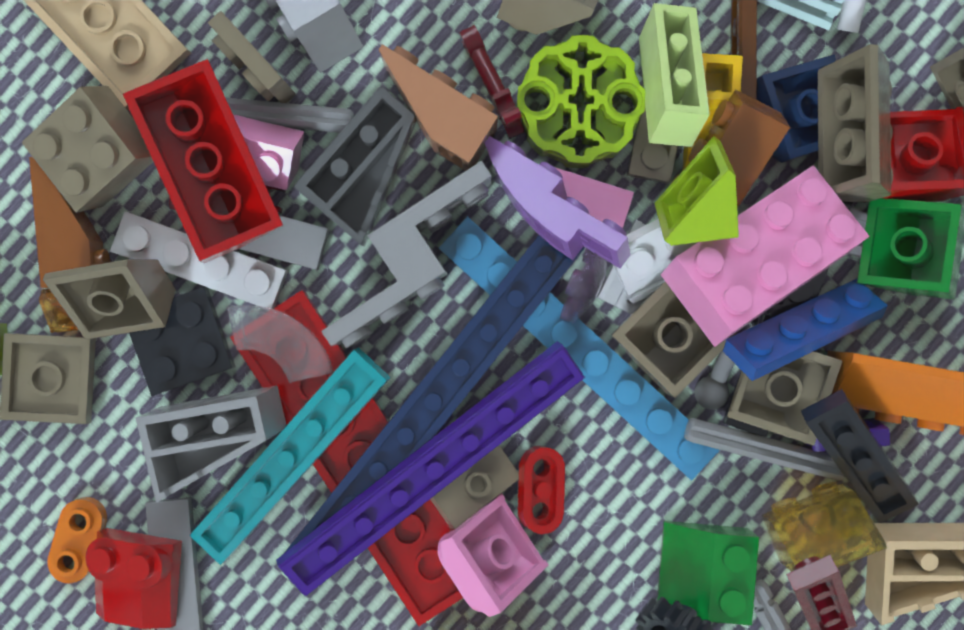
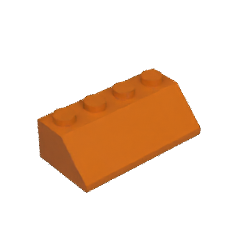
M828 350L827 356L842 360L832 394L843 389L858 413L859 409L875 411V420L901 424L902 416L918 419L916 427L944 432L945 424L960 426L959 434L964 435V372L857 353Z

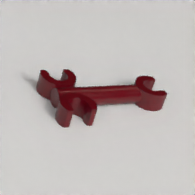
M473 25L460 31L459 34L463 40L462 44L496 108V114L505 128L508 139L510 140L524 133L525 131L521 123V112L518 107L516 108L509 88L505 89L476 26Z

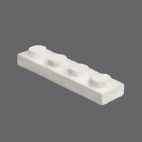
M124 211L110 252L129 259H158L167 273L268 310L275 308L288 274V270L236 251H232L204 264L199 261L187 233Z

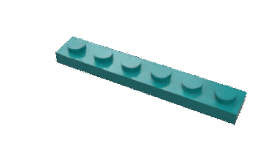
M359 347L354 349L189 536L218 564L224 563L391 377Z

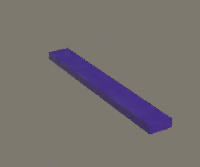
M558 341L277 558L278 567L304 597L582 381L585 376L563 344Z

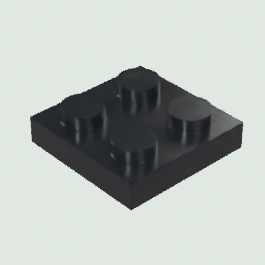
M202 287L174 297L166 327L129 333L151 396L236 367L208 287Z

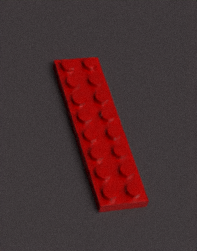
M305 290L299 291L230 337L262 388L278 386L287 425L348 357L341 345L330 346L321 331L327 328L328 325ZM375 397L370 400L313 464L331 493L390 421ZM428 500L368 547V550L418 626L426 623L463 598L441 564L438 556V543L441 537L455 529L449 527L431 500Z

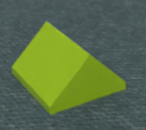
M715 136L711 138L654 203L664 241L671 246L739 237L736 175L721 141Z

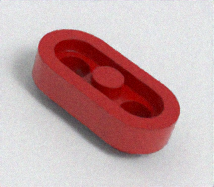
M534 446L523 454L519 463L518 517L522 525L537 534H548L559 527L564 516L565 463L562 456L556 450L545 446ZM542 460L544 462V469L541 473L535 474L534 465L537 461ZM537 503H542V513L534 517V506Z

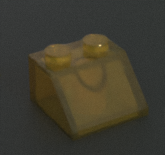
M836 482L819 485L811 490L813 495L798 501L795 497L780 500L771 505L772 511L762 514L779 561L791 572L794 571L796 564L810 557L817 556L822 559L831 555L835 565L840 567L887 548L882 535L854 490L842 484L837 485Z

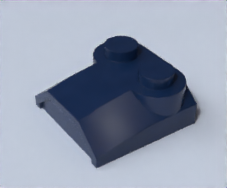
M834 54L768 73L757 78L756 100L781 112L790 126L772 155L780 163L818 151V70L835 62Z

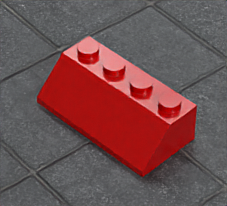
M208 59L123 93V97L200 262L205 264L244 247L283 226Z

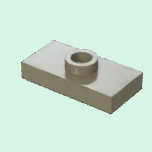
M499 445L430 500L449 527L456 529L519 479V472Z

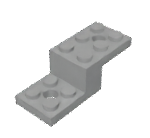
M482 161L367 235L397 282L322 330L321 332L330 346L344 344L346 348L353 347L373 334L369 328L373 323L380 319L383 324L393 321L409 310L405 304L416 295H419L420 299L424 300L445 286L441 279L447 276L448 273L421 234V231L426 228L431 233L437 231L453 219L450 212L462 204L467 209H470L489 196L487 188L491 186L492 176Z

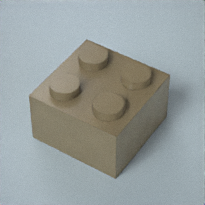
M109 86L79 87L21 142L76 213L104 207L153 163L135 120Z

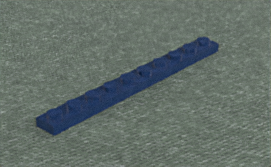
M540 235L537 236L286 551L435 436L585 247L580 250L574 260H571L551 246Z

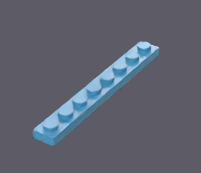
M468 216L439 247L446 256L489 295L493 293L517 263L514 258ZM549 292L523 326L546 348H549L557 341L563 344L585 376L582 381L691 481L720 451L719 449L687 441L684 437V432L689 419L552 293Z

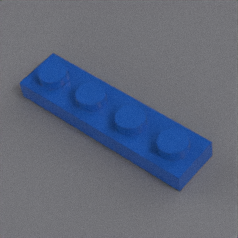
M858 278L726 339L723 352L751 381H754L882 318L888 305L867 286L858 284Z

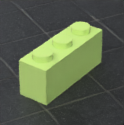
M654 3L639 36L649 143L692 147L710 115L697 9L694 7Z

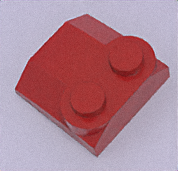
M963 107L942 110L890 112V124L893 131L891 139L893 181L891 184V195L883 198L937 202L963 196Z
M111 528L97 531V539L90 543L85 554L86 566L91 575L95 577L96 614L105 622L140 629L172 628L176 626L182 541Z

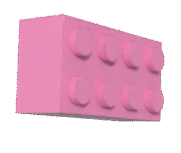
M813 165L739 214L738 238L698 242L675 257L662 272L661 276L713 346L716 347L847 255L870 236Z

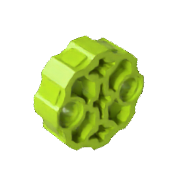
M572 35L567 41L554 46H545L530 60L529 69L522 84L518 86L516 108H519L522 115L521 122L527 134V142L540 156H548L562 162L567 168H588L593 163L615 157L633 138V132L639 118L645 112V89L639 83L634 71L635 63L629 55L620 47L612 48L600 43L595 36ZM576 52H584V58L589 60L585 68H579L577 60H574ZM556 67L563 75L569 78V89L564 90V77L556 71ZM603 67L606 71L596 78V89H592V76L596 75ZM579 83H581L583 101L590 103L586 105L580 123L578 122L576 104L569 103L574 100ZM538 92L546 96L549 105L545 110L535 112L526 106L524 99L527 95ZM619 94L627 95L633 101V111L627 114L619 113L613 107L612 98ZM594 115L596 131L591 129V116ZM563 116H568V130L564 131L556 140L553 136L563 129ZM576 136L582 137L583 144L592 147L586 148L582 156L576 155L575 148L568 147L569 144L573 143Z

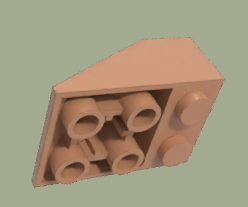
M382 44L379 52L385 69L407 107L415 115L416 122L433 151L464 171L476 165L486 149L485 141L489 136L493 137L497 132L498 116L492 113L495 107L477 94L472 93L470 98L455 90L454 88L457 83L446 74L435 69L430 74L418 67V58L404 48L396 46L394 50H391Z

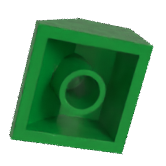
M884 198L870 201L865 231L870 237L863 241L857 283L908 295L955 300L964 241L963 205Z
M663 521L657 601L660 597H664L671 605H673L675 600L679 601L681 604L696 610L697 615L702 620L752 626L759 537L749 528Z

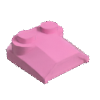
M502 493L455 530L444 534L438 543L439 560L467 604L473 610L482 612L489 617L500 614L548 566L546 560H543L506 503V498Z

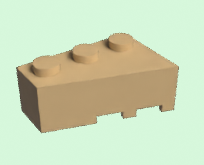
M869 523L865 605L881 626L895 622L894 617L915 610H920L922 613L936 609L935 604L957 597L964 600V523Z

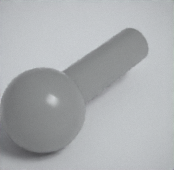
M723 350L720 352L710 376L702 378L696 384L694 391L699 405L709 410L722 407L729 397L726 381L734 366V362Z

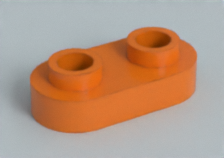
M78 498L68 503L60 513L47 565L51 575L62 583H75L90 574L85 562L86 550L90 543L97 539V531L105 529L107 524L106 509L101 502L94 498ZM77 514L85 517V528H81L75 523V516ZM65 555L70 556L74 560L73 569H69L64 565L63 558Z

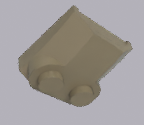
M813 351L754 381H751L742 371L727 417L814 446L817 437L806 424L801 410L832 394L842 360Z

